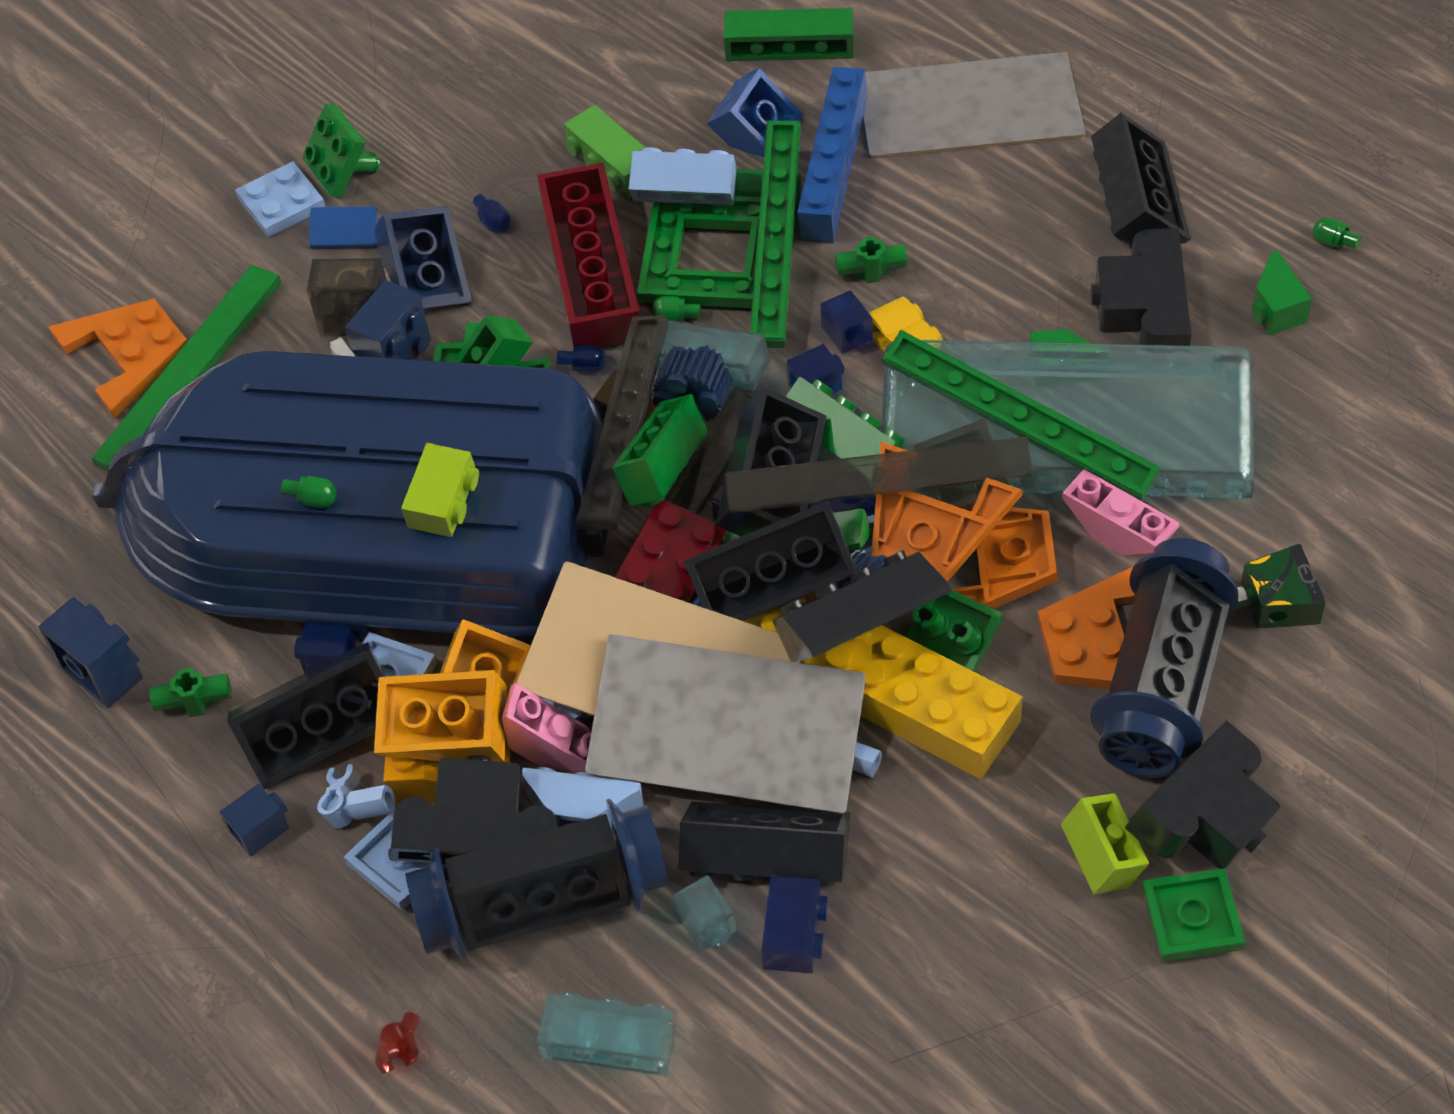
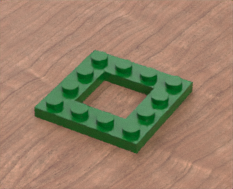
M735 196L734 206L653 202L637 289L638 303H653L662 296H678L679 298H685V304L752 308L761 197ZM685 228L750 231L744 272L678 269Z

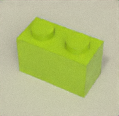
M426 443L401 507L408 528L447 537L453 536L457 524H462L467 509L465 501L468 493L475 490L479 479V470L475 468L471 452Z
M1115 793L1081 798L1061 823L1063 831L1094 895L1128 889L1149 865L1138 839L1124 828L1129 821Z

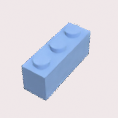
M651 147L644 148L642 151H632L629 191L633 201L734 206L737 173L734 155H729L728 152L713 150L709 154L695 153L690 149L662 152L660 149Z

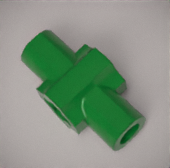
M875 237L862 238V241L855 246V251L835 253L837 274L842 276L857 273V277L866 280L867 283L879 282L880 278L887 274V269L907 267L905 245L885 246V242L879 241Z
M192 667L180 669L177 675L170 679L169 684L152 686L149 692L154 711L178 707L179 711L187 713L189 717L203 715L204 711L212 705V701L232 698V688L228 673L204 677L203 674L194 671Z

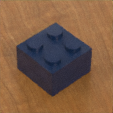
M385 280L345 326L351 351L358 357L415 360L420 353L426 351L431 341L420 294L388 280Z
M72 597L38 626L59 668L107 708H110L143 679L137 667L139 658L127 645L130 639L126 632L115 623L111 626L107 624L103 615L92 604L89 603L85 606L75 597Z

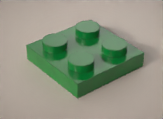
M1225 868L1142 881L1141 889L1161 962L1244 950L1246 942Z

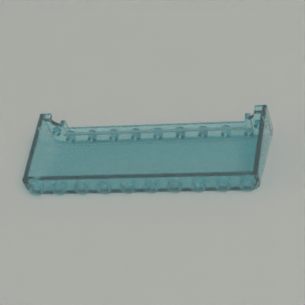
M922 340L1161 467L1160 473L1147 495L1154 497L1252 498L1254 490L1253 356L1244 348ZM892 342L886 346L885 353L889 349ZM884 365L881 432L884 433L887 427L906 439L902 446L908 451L914 452L917 456L916 463L905 488L975 492L981 491L985 479L990 478L1019 488L1022 492L1063 493L1081 473L1082 470Z

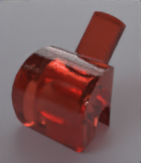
M406 1012L400 1023H390L382 1029L375 1053V1064L383 1074L394 1070L392 1061L396 1057L401 1058L406 1067L417 1059L419 1050L413 1034L420 1018L415 1013Z

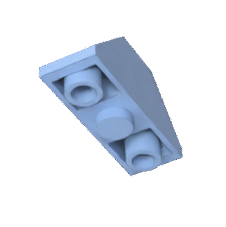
M523 767L522 778L527 796L534 805L544 806L551 810L557 818L558 827L607 814L611 827L606 799L609 798L622 812L644 805L641 783L600 778L585 772H578L576 774L562 773L547 767H539L537 769Z

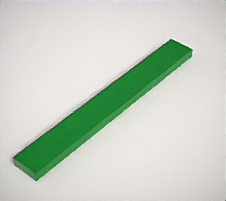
M767 121L749 336L750 347L785 348L801 121Z
M251 264L91 459L96 467L108 471L112 457L123 445L142 436L171 396L215 366L281 285L280 275Z
M903 330L899 331L882 358V364L1074 467L1080 470H1087L1140 501L1144 500L1160 473L1161 467Z

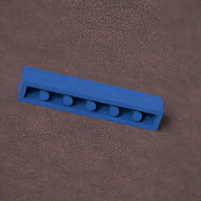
M832 68L797 212L800 240L834 243L867 102L865 69Z

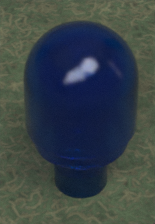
M478 194L474 197L473 204L478 208L477 215L481 223L492 233L499 234L505 232L511 224L509 212L498 201L494 199L487 200L483 194Z
M579 345L574 346L573 351L558 350L557 364L572 365V371H577V373L594 374L600 372L605 367L606 355L598 346Z

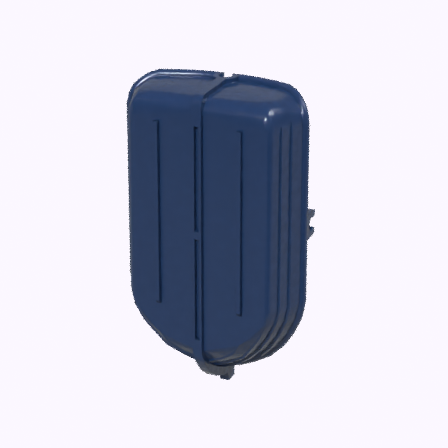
M280 351L245 353L212 367L171 396L142 436L123 445L112 457L106 482L95 483L92 497L98 507L115 508V519L121 541L131 563L146 580L168 596L200 611L230 617L324 623L334 639H341L344 629H352L357 631L359 639L364 641L368 633H372L373 627L455 633L462 619L511 638L535 637L563 564L571 562L585 567L588 550L585 531L596 475H599L603 426L600 413L586 389L582 387L578 380L555 369ZM426 443L471 452L475 468L479 470L477 486L474 491H469L465 501L467 509L462 524H457L452 537L408 528L401 510ZM308 475L329 479L336 487V500L331 506L324 509L303 506L302 503L297 502L296 496L281 493L283 480L300 481L302 476L307 477Z

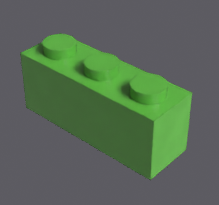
M593 105L564 123L566 136L564 144L569 153L573 156L577 155L585 162L586 166L604 163L609 187L613 191H618L628 200L632 197L629 191L632 151H642L645 147L601 109Z

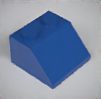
M758 68L735 81L707 124L729 147L764 157L767 121H799L803 113Z

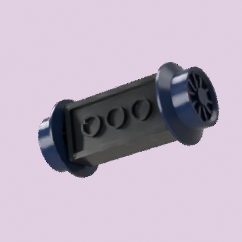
M1189 538L1165 540L1154 548L1152 555L1139 560L1131 570L1129 583L1136 597L1110 689L1107 695L1099 698L1094 703L1090 713L1091 723L1096 732L1101 736L1099 741L1101 755L1112 766L1126 773L1149 778L1168 776L1178 769L1181 758L1192 755L1202 744L1203 729L1200 725V719L1226 617L1235 610L1239 599L1237 586L1228 575L1229 563L1219 550L1207 543Z
M609 798L606 799L611 827L607 814L445 859L451 886H449L438 847L433 848L429 867L405 873L414 915L426 954L452 948L463 961L468 960L458 919H461L469 949L473 950L630 905L624 875L636 911H641L644 892L669 885L660 844L647 805L622 812Z

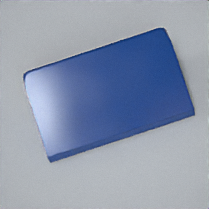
M374 206L312 207L310 211V249L377 248L374 230L379 221L377 208Z

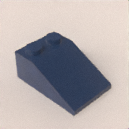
M443 206L382 214L374 230L381 259L390 281L419 293L424 310L471 304L472 300L449 207Z

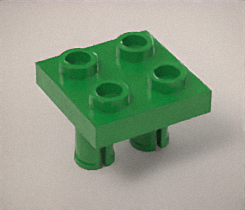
M325 103L320 117L316 121L310 140L304 149L302 159L331 197H342L353 172H369L374 174L380 166V160L376 153L363 152L366 144L364 138L356 131L338 106Z
M952 590L915 608L913 611L914 621L905 637L976 673L1005 616L999 611Z

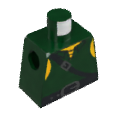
M1301 544L1287 547L1244 565L1241 586L1237 587L1239 599L1234 611L1250 608L1255 623L1260 628L1321 624L1326 601Z

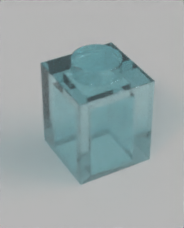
M708 875L672 896L675 915L701 952L711 946L717 947L724 944L732 936V933L736 932L734 911Z

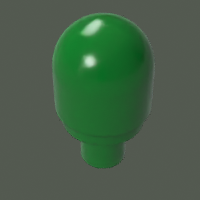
M1321 218L1313 226V237L1322 245L1334 249H1341L1346 245L1357 249L1361 243V235L1350 232V227L1345 222L1334 218Z
M662 296L653 302L651 313L653 318L661 324L684 323V318H700V304H685V298H679L678 296Z
M311 475L307 477L302 476L300 481L284 479L281 487L282 494L296 496L298 503L313 508H327L335 502L337 497V490L333 482L326 478Z

